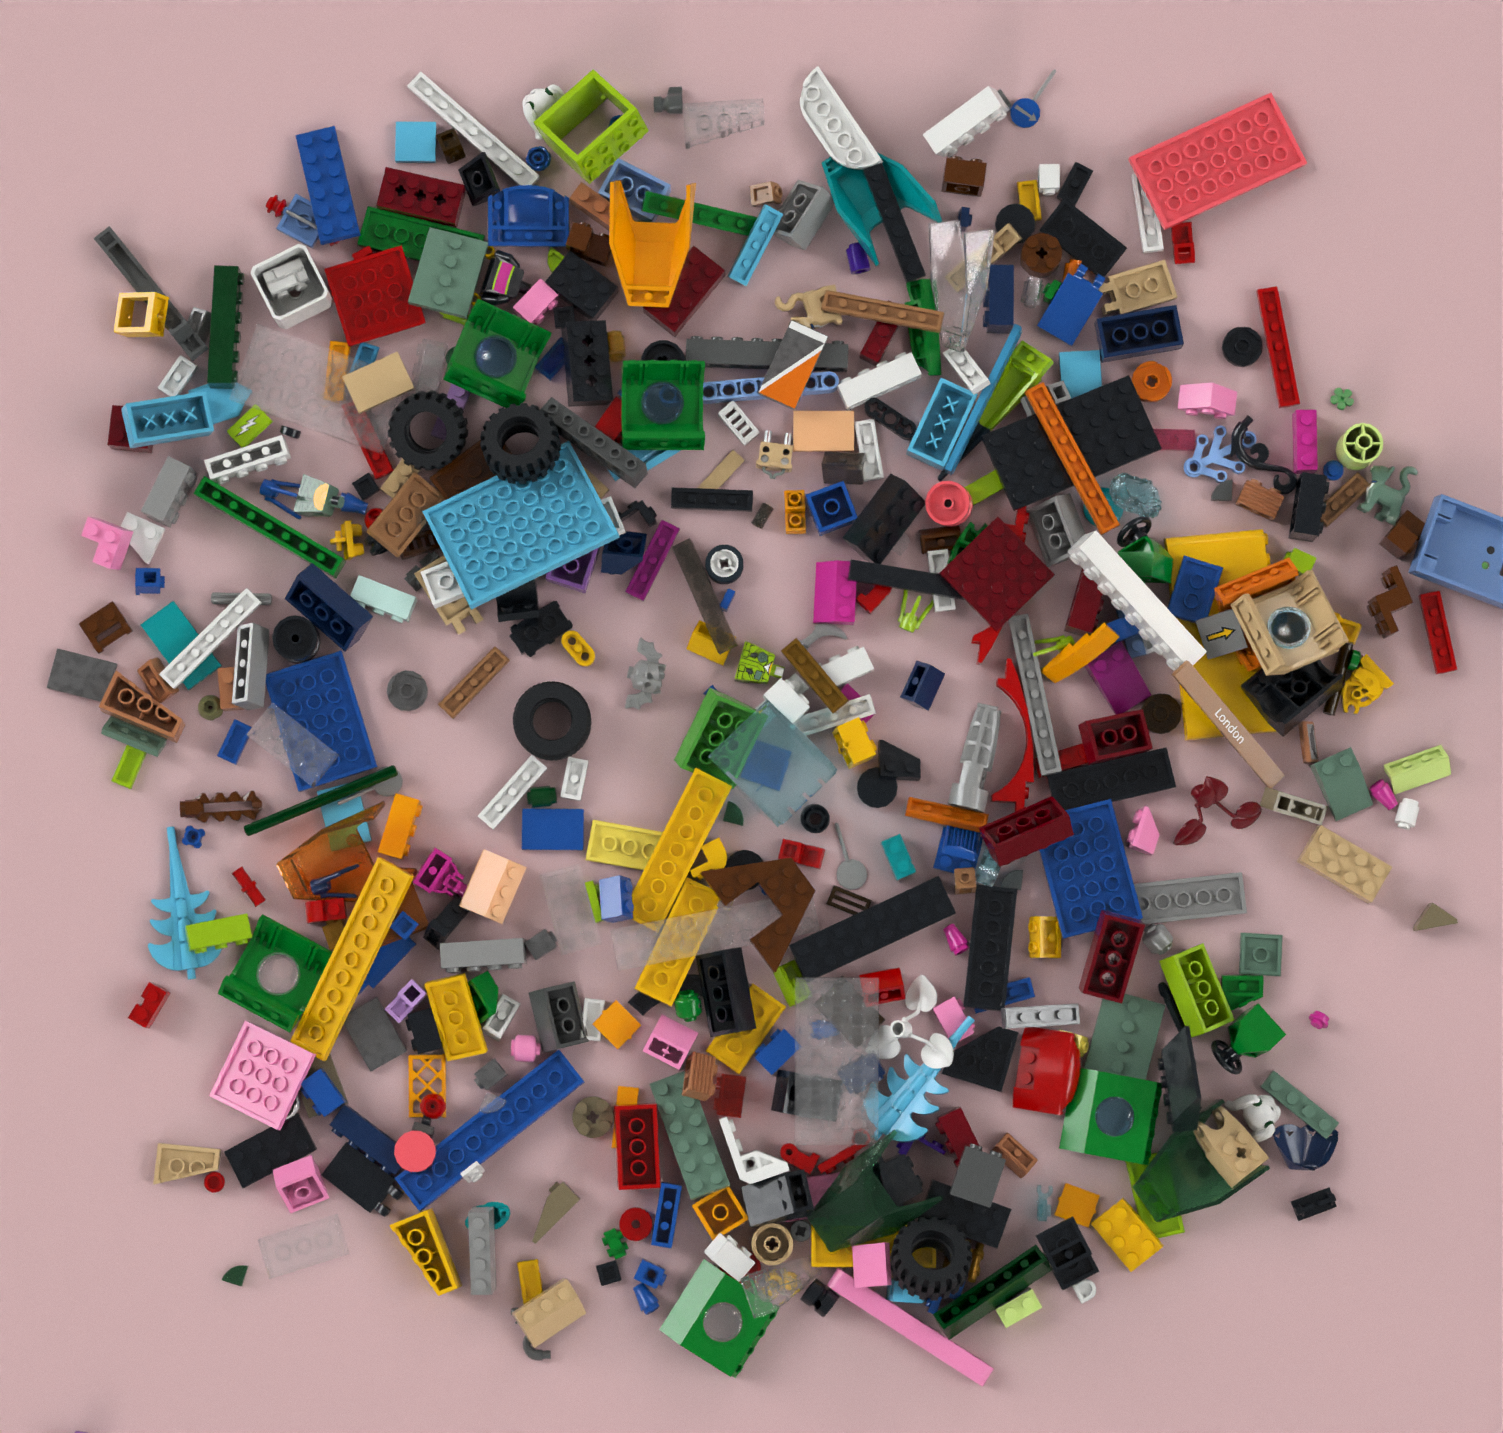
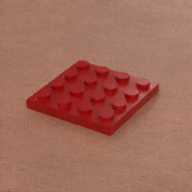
M402 245L324 269L349 347L426 324L422 308L408 304L413 279Z

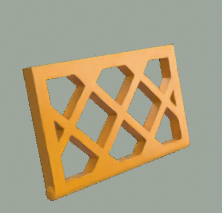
M445 1054L408 1055L409 1117H423L422 1112L413 1113V1103L416 1099L421 1103L422 1099L419 1096L427 1088L433 1094H437L430 1085L438 1077L442 1080V1091L439 1095L443 1097L446 1104ZM413 1059H420L425 1064L417 1073L413 1070ZM434 1059H441L442 1069L439 1072L430 1065ZM426 1067L436 1074L428 1084L419 1076ZM416 1077L425 1085L417 1095L413 1092V1081ZM446 1110L441 1117L446 1118Z

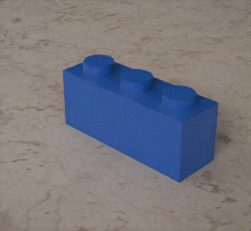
M661 1182L651 1245L672 1248L682 1185Z

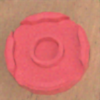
M410 1131L404 1133L398 1139L394 1155L402 1169L408 1172H421L432 1165L436 1157V1147L428 1134L422 1131Z

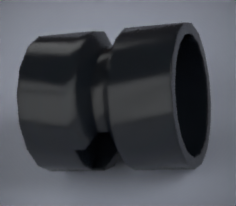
M816 1278L800 1300L809 1307L814 1306V1311L825 1317L840 1296L831 1289L826 1290V1285Z

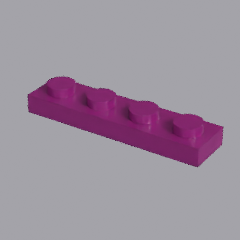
M661 520L643 556V561L640 562L625 591L627 594L644 602L680 528Z

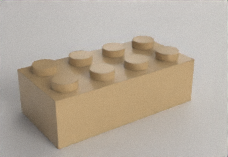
M1322 825L1316 827L1296 861L1367 904L1373 902L1392 869V866Z

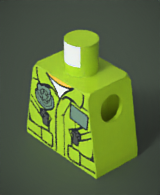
M745 641L735 681L768 684L770 676L782 678L785 667L773 664L775 660L774 654Z

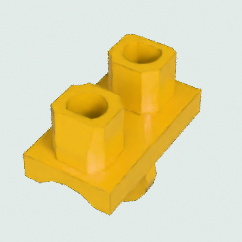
M344 521L340 525L341 531H335V538L330 539V544L336 545L337 552L343 551L344 560L346 561L363 555L364 545L363 543L353 544V537H360L362 535L361 524H351V521Z

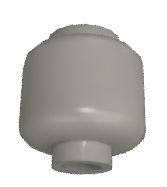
M1153 923L1144 929L1145 933L1142 940L1151 953L1162 955L1171 949L1173 937L1163 924L1155 925Z

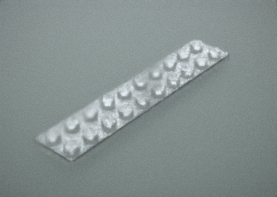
M813 897L794 936L820 931ZM766 899L612 929L610 933L618 971L752 945L750 939L782 915L771 900Z

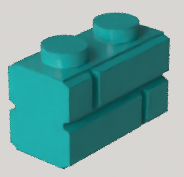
M900 834L881 842L896 881L916 873Z

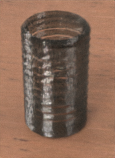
M762 503L751 523L763 529L774 509L770 505Z

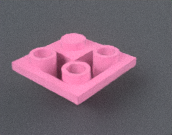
M1144 806L1135 812L1132 823H1135L1134 829L1129 831L1126 842L1129 843L1127 848L1151 856L1154 853L1159 832L1149 807Z

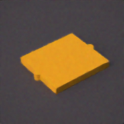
M617 1000L606 1010H602V1014L592 1023L617 1050L628 1039H631L633 1033L641 1026Z
M1065 1183L1061 1197H1058L1059 1202L1054 1215L1063 1219L1073 1216L1077 1224L1089 1228L1092 1216L1096 1213L1095 1208L1100 1195Z

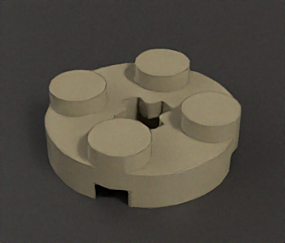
M591 1096L582 1099L576 1105L572 1120L575 1128L581 1135L588 1138H597L610 1130L614 1121V1112L606 1100ZM591 1111H594L596 1115L599 1114V1119H596V1123H592L591 1120L587 1119Z

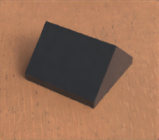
M486 152L480 153L458 169L472 206L485 203L490 195L494 196L500 192Z

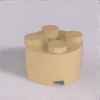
M777 1222L761 1225L752 1236V1251L755 1257L762 1263L778 1265L784 1262L792 1253L793 1239L791 1233L785 1226ZM771 1238H775V1242L778 1243V1246H774L773 1249H770L769 1245L766 1244Z

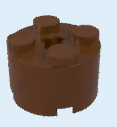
M1038 233L1028 237L1020 253V264L1031 277L1046 278L1056 271L1062 258V248L1058 239L1046 233ZM1038 253H1042L1044 258L1040 259Z

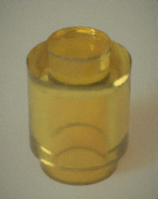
M621 331L607 332L609 359H611V362L622 361L626 357L624 336Z

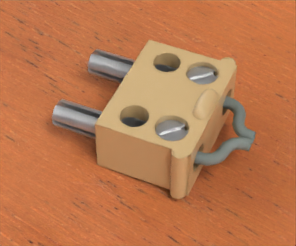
M766 430L764 442L761 441L756 468L762 469L764 473L770 476V479H775L776 476L783 475L784 472H792V434L789 433L788 445V433H785L784 444L771 443L772 431L769 430L767 442L768 430ZM766 470L780 471V473H775L772 476V473Z

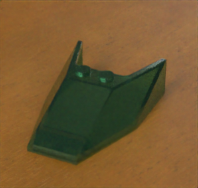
M1216 1099L1199 1113L1198 1121L1205 1124L1212 1111L1225 1103L1224 1100ZM1193 1131L1173 1132L1132 1188L1155 1222L1218 1205L1268 1171L1270 1167L1268 1165H1261L1231 1188L1207 1159L1206 1154L1197 1143Z
M894 1129L846 1164L816 1204L811 1216L807 1217L830 1252L895 1234L903 1226H906L908 1222L915 1220L945 1199L941 1195L899 1207L894 1203L874 1174V1164L892 1139L900 1133L898 1129Z

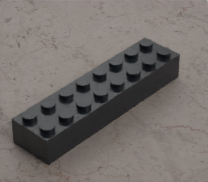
M937 876L790 944L789 947L805 982L808 983L956 914L940 877Z

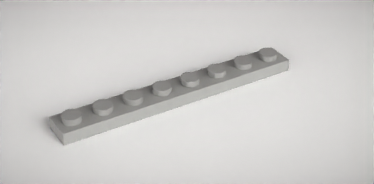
M1029 615L1012 616L1008 623L1028 709L1041 776L1061 773L1062 769L1038 657L1033 656L1036 648Z

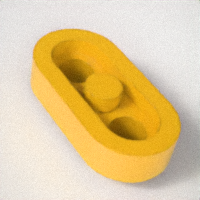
M573 630L565 632L561 642L566 651L580 666L588 667L592 665L595 661L593 649L578 632ZM570 638H574L576 640V643L574 645H570L568 643V640ZM587 653L589 658L582 660V654Z

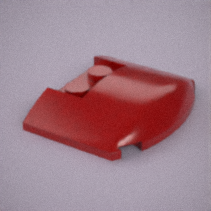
M1025 1027L1020 1043L1021 1052L1016 1084L1013 1087V1108L1062 1115L1064 1113L1062 1110L1068 1103H1071L1080 1077V1051L1074 1041V1038H1076L1074 1033Z

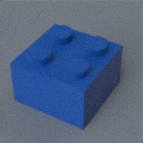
M844 481L805 495V500L819 536L849 526L858 518Z

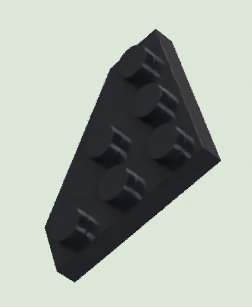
M998 1026L953 1051L952 1064L949 1067H944L942 1074L1002 1092L1019 1032L1002 1029V1027Z

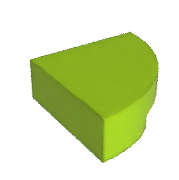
M553 247L550 248L547 258L551 272L564 259V256Z

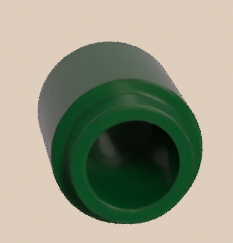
M541 786L530 788V792H527L528 805L532 804V808L552 806V804L557 803L555 787Z

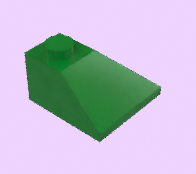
M488 971L468 982L480 1024L493 1016L497 1008L499 988Z

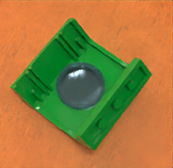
M477 299L475 305L471 308L450 357L443 380L502 407L508 408L510 404L514 403L516 406H519L520 403L525 401L527 395L525 390L552 332Z
M623 361L621 430L622 447L624 449L704 450L703 382L705 361Z
M1081 1068L1075 1095L1071 1103H1068L1066 1106L1059 1149L1149 1165L1152 1142L1155 1136L1156 1119L1159 1113L1158 1107L1162 1095L1161 1083Z

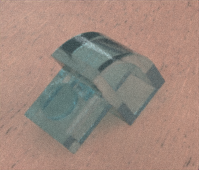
M985 845L975 878L977 882L993 887L1001 867L993 860Z

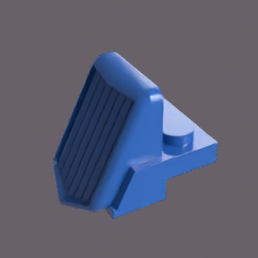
M943 826L933 868L954 873V869L973 867L976 869L983 840L981 834L953 826Z

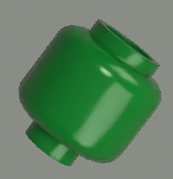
M683 990L678 993L674 1001L677 1017L684 1019L685 1022L695 1021L696 1017L702 1013L700 995L694 993V990Z

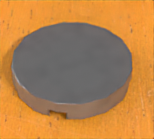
M405 670L397 673L388 683L387 695L389 701L401 711L416 710L427 699L428 688L426 681L414 671Z

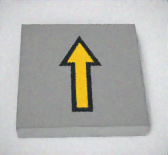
M1233 609L1195 621L1204 649L1207 651L1208 660L1248 647L1242 627Z

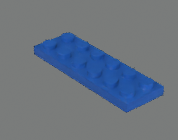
M335 126L295 135L321 245L361 236Z

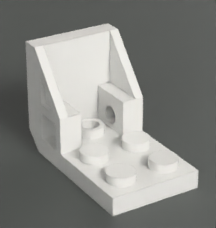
M727 1116L719 1119L740 1180L753 1184L790 1171L787 1161L759 1150L741 1155L740 1152L743 1151L740 1139L735 1140L733 1132L736 1131L733 1119L728 1120ZM748 1160H752L754 1162V1165L752 1167H749L747 1163Z

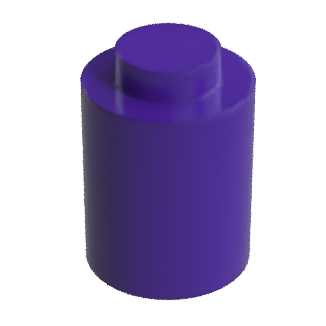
M860 243L850 244L849 248L846 249L851 274H861L871 270L868 255Z

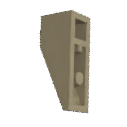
M1265 787L1260 806L1318 825H1322L1328 807L1269 787Z
M564 1181L561 1184L556 1182L549 1189L551 1194L547 1197L532 1240L535 1244L581 1199Z

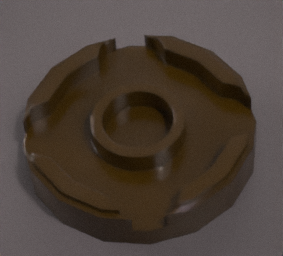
M1154 694L1147 698L1141 706L1147 728L1152 733H1169L1180 722V705L1175 698L1168 694Z

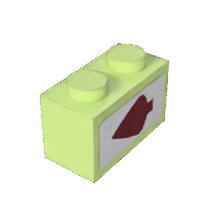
M1029 1287L1004 1302L995 1310L1003 1325L1007 1328L1041 1309L1042 1306L1032 1288Z

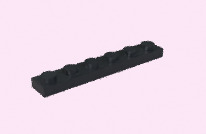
M880 163L863 169V174L906 283L925 277L924 268L883 164Z

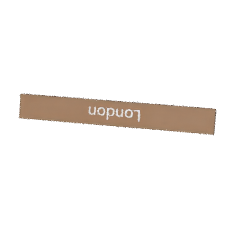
M1186 660L1171 674L1266 787L1273 788L1285 776L1284 773L1193 665Z

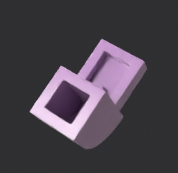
M413 979L397 993L398 996L385 1008L399 1024L427 996V993Z

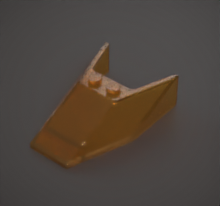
M384 801L319 830L276 863L293 899H336L332 897L321 899L320 895L315 896L311 890V880L359 864L358 868L330 880L331 890H328V893L357 895L356 898H345V902H356L374 863L357 828L364 822L374 820L386 805ZM401 868L414 877L418 872L416 868Z

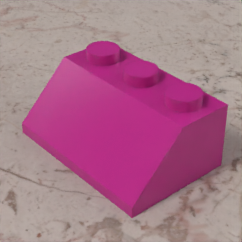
M850 561L816 562L813 623L854 625L856 582L847 581Z

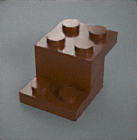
M1397 565L1382 573V584L1389 591L1373 597L1368 601L1369 605H1367L1370 616H1374L1377 623L1375 624L1376 631L1379 635H1382L1383 639L1399 631L1392 613L1402 610L1413 603Z

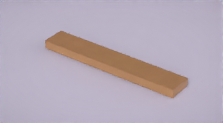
M825 290L821 310L825 312L941 333L945 315L941 311Z

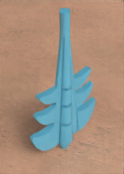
M167 827L170 862V898L163 900L152 899L151 902L161 911L170 912L171 917L161 921L150 919V923L159 933L171 936V941L163 945L149 943L148 949L158 964L173 971L187 970L188 980L196 979L195 969L212 963L220 955L222 949L215 950V947L207 948V952L195 954V951L189 952L185 926L214 920L217 911L214 909L206 914L195 913L194 909L201 906L207 900L210 892L190 894L177 847L175 827Z
M969 1015L956 1032L948 1038L953 1050L964 1033L975 1021ZM905 1054L904 1068L909 1078L907 1080L900 1078L895 1069L890 1067L887 1074V1084L892 1093L890 1097L884 1096L878 1090L876 1084L871 1083L866 1091L864 1100L866 1115L877 1128L871 1137L878 1141L882 1134H885L894 1141L912 1142L924 1136L928 1129L918 1126L911 1115L913 1112L928 1115L939 1111L940 1108L930 1104L924 1095L926 1092L935 1095L949 1092V1089L941 1086L935 1079L941 1068H930L924 1063L918 1066L908 1054Z

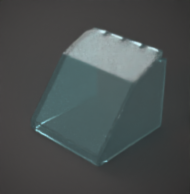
M768 700L708 756L756 810L777 827L783 825L792 816L787 808L791 807L796 812L807 802V799L802 795L804 792L811 798L823 787L817 780L821 778L827 783L838 770L811 740Z

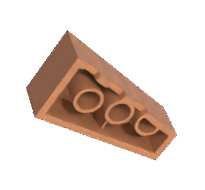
M117 670L115 671L99 705L100 710L107 715L177 743L185 727L183 720L125 678Z

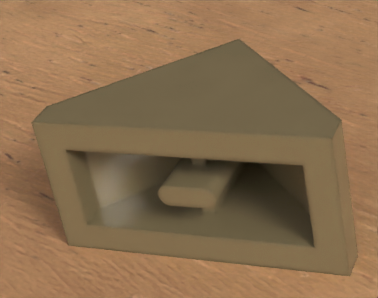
M1429 903L1414 924L1413 931L1456 924L1458 921L1436 904Z

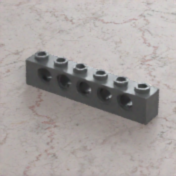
M551 397L541 408L552 417L560 436L570 441L574 446L632 487L636 488L648 474L646 463Z

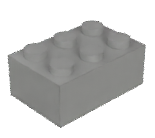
M168 456L141 511L148 518L171 527L179 518L178 511L181 505L184 506L187 502V493L190 487H194L197 481V473L190 466Z

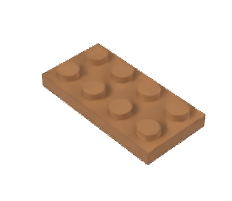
M414 472L366 532L398 558L426 524L427 520L422 511L443 502L445 498Z

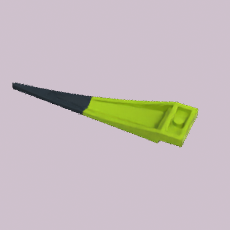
M1023 340L1013 350L959 463L982 441V435L990 433L1021 402L1020 399L1026 396L1024 393L1026 390L1038 385L1042 381V376L1054 363L1051 358ZM945 470L938 476L939 482L948 475L945 473Z

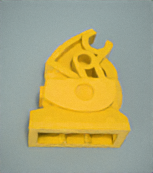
M1367 654L1360 659V667L1355 669L1351 673L1350 678L1343 684L1341 702L1344 713H1348V706L1352 705L1355 708L1353 714H1358L1360 707L1370 705L1381 696L1383 690H1387L1394 685ZM1367 697L1366 701L1361 702L1362 698Z

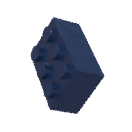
M989 265L988 271H985L983 275V288H986L983 295V307L986 308L983 315V327H986V333L1010 334L1014 325V265Z

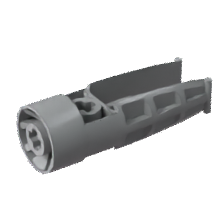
M982 703L977 704L960 759V763H963L959 784L952 783L948 804L951 806L980 813L985 812L989 791L983 788L987 771H992L1000 726L1001 711L996 706Z

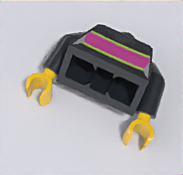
M488 246V250L492 251V253L485 256L490 262L480 291L482 296L474 293V297L477 296V299L496 306L508 303L516 298L518 292L526 294L531 289V284L522 281L524 271L520 269V264L512 254L500 250L495 251L493 246Z

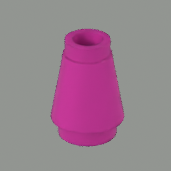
M1383 779L1376 781L1369 788L1371 795L1388 810L1393 809L1398 804L1388 782H1384Z
M954 923L943 929L950 951L954 952L955 956L970 948L968 945L969 941L955 927Z

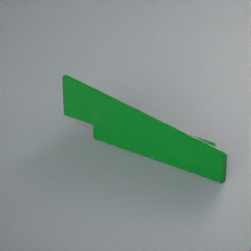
M919 279L906 283L911 301L905 302V305L938 311L936 281L934 279ZM908 327L911 350L917 365L928 371L930 376L941 375L939 333Z

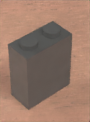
M971 1143L970 1147L964 1146L949 1194L990 1208L1006 1159L1002 1158L1003 1154L991 1150L990 1154L982 1151L983 1147Z

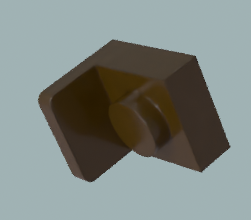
M454 128L436 135L448 164L466 157Z

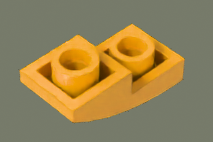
M786 490L784 491L786 534H806L805 491Z

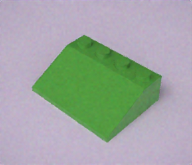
M709 688L674 761L680 768L692 773L697 767L732 785L733 789L769 716L724 693Z

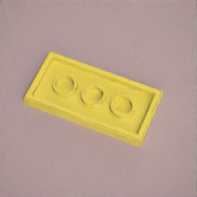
M593 820L585 860L644 871L663 832Z

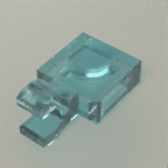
M1037 1185V1220L1047 1221V1217L1051 1216V1204H1047V1198L1051 1196L1053 1187L1049 1185L1048 1192L1042 1193L1041 1185Z

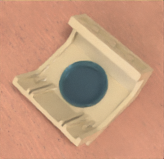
M1307 570L1290 584L1258 598L1252 599L1250 594H1243L1230 604L1266 676L1281 675L1294 671L1338 652V649L1349 641L1313 570Z

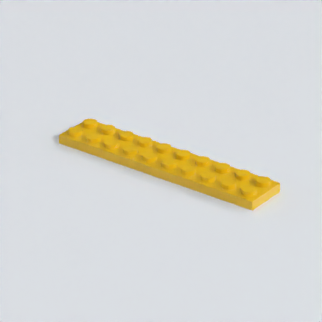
M382 857L377 858L290 1042L316 1054L315 1057L322 1061L327 1060L414 878L413 875Z

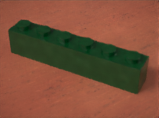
M214 265L207 384L210 388L235 389V383H238L239 374L238 370H236V363H239L240 353L237 351V343L241 342V332L238 331V324L242 323V312H239V305L243 304V292H240L241 285H244V273H241L239 266Z
M1034 1245L941 1308L933 1316L945 1336L950 1340L1052 1270L1050 1264L1038 1246Z

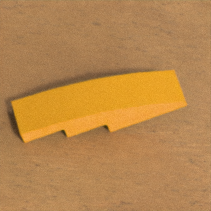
M1104 622L1091 635L1086 633L1074 645L1069 643L1041 672L1053 683H1057L1090 663L1120 637Z

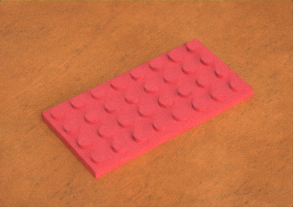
M1272 93L1266 94L1161 142L1128 159L1163 230L1171 228L1307 164Z

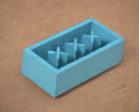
M940 378L907 449L906 455L943 471L978 394L973 395L970 390Z
M206 391L126 403L121 409L130 448L209 436L214 431Z

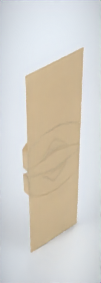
M732 450L698 488L718 489L745 460Z

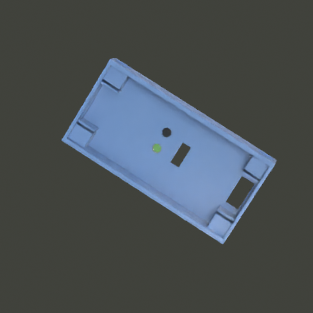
M1443 494L1434 497L1408 573L1503 609V576L1499 575L1503 565V517Z

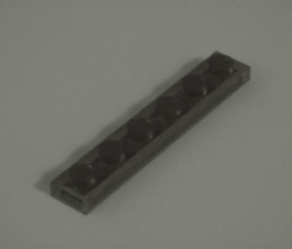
M689 538L673 546V551L717 652L722 654L738 646L693 541Z

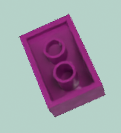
M1121 641L1084 666L1115 715L1126 712L1151 696L1135 663Z

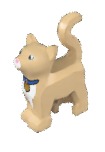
M835 285L823 286L817 290L804 293L797 292L792 294L785 304L779 296L775 298V305L781 311H789L795 306L797 301H802L807 317H791V320L811 329H820L829 323L841 325L843 322L841 314L821 310L825 290L837 292Z

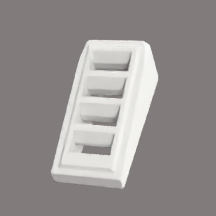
M731 401L718 413V417L744 446L760 433L734 401ZM732 410H734L735 413H733L729 418H727L726 415ZM740 416L741 419H739V420L733 425L731 422H732L736 417ZM745 422L746 425L738 431L736 428ZM750 428L752 431L743 438L742 434Z

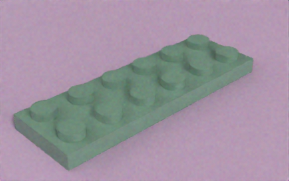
M685 1071L650 1083V1087L691 1200H695L731 1185L700 1100L682 1095Z

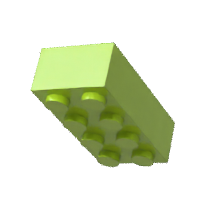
M1204 943L1159 961L1185 1026L1190 1028L1191 1038L1205 1034L1235 1020Z

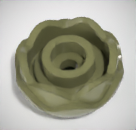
M215 695L203 697L198 704L200 716L209 721L220 717L223 713L220 698Z

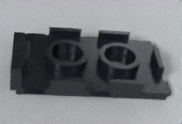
M553 601L539 610V617L524 619L518 625L514 624L510 627L512 634L509 637L515 643L521 655L526 653L528 657H532L536 654V651L548 643L549 645L552 644L556 638L572 628L573 624L570 620H567L557 601Z

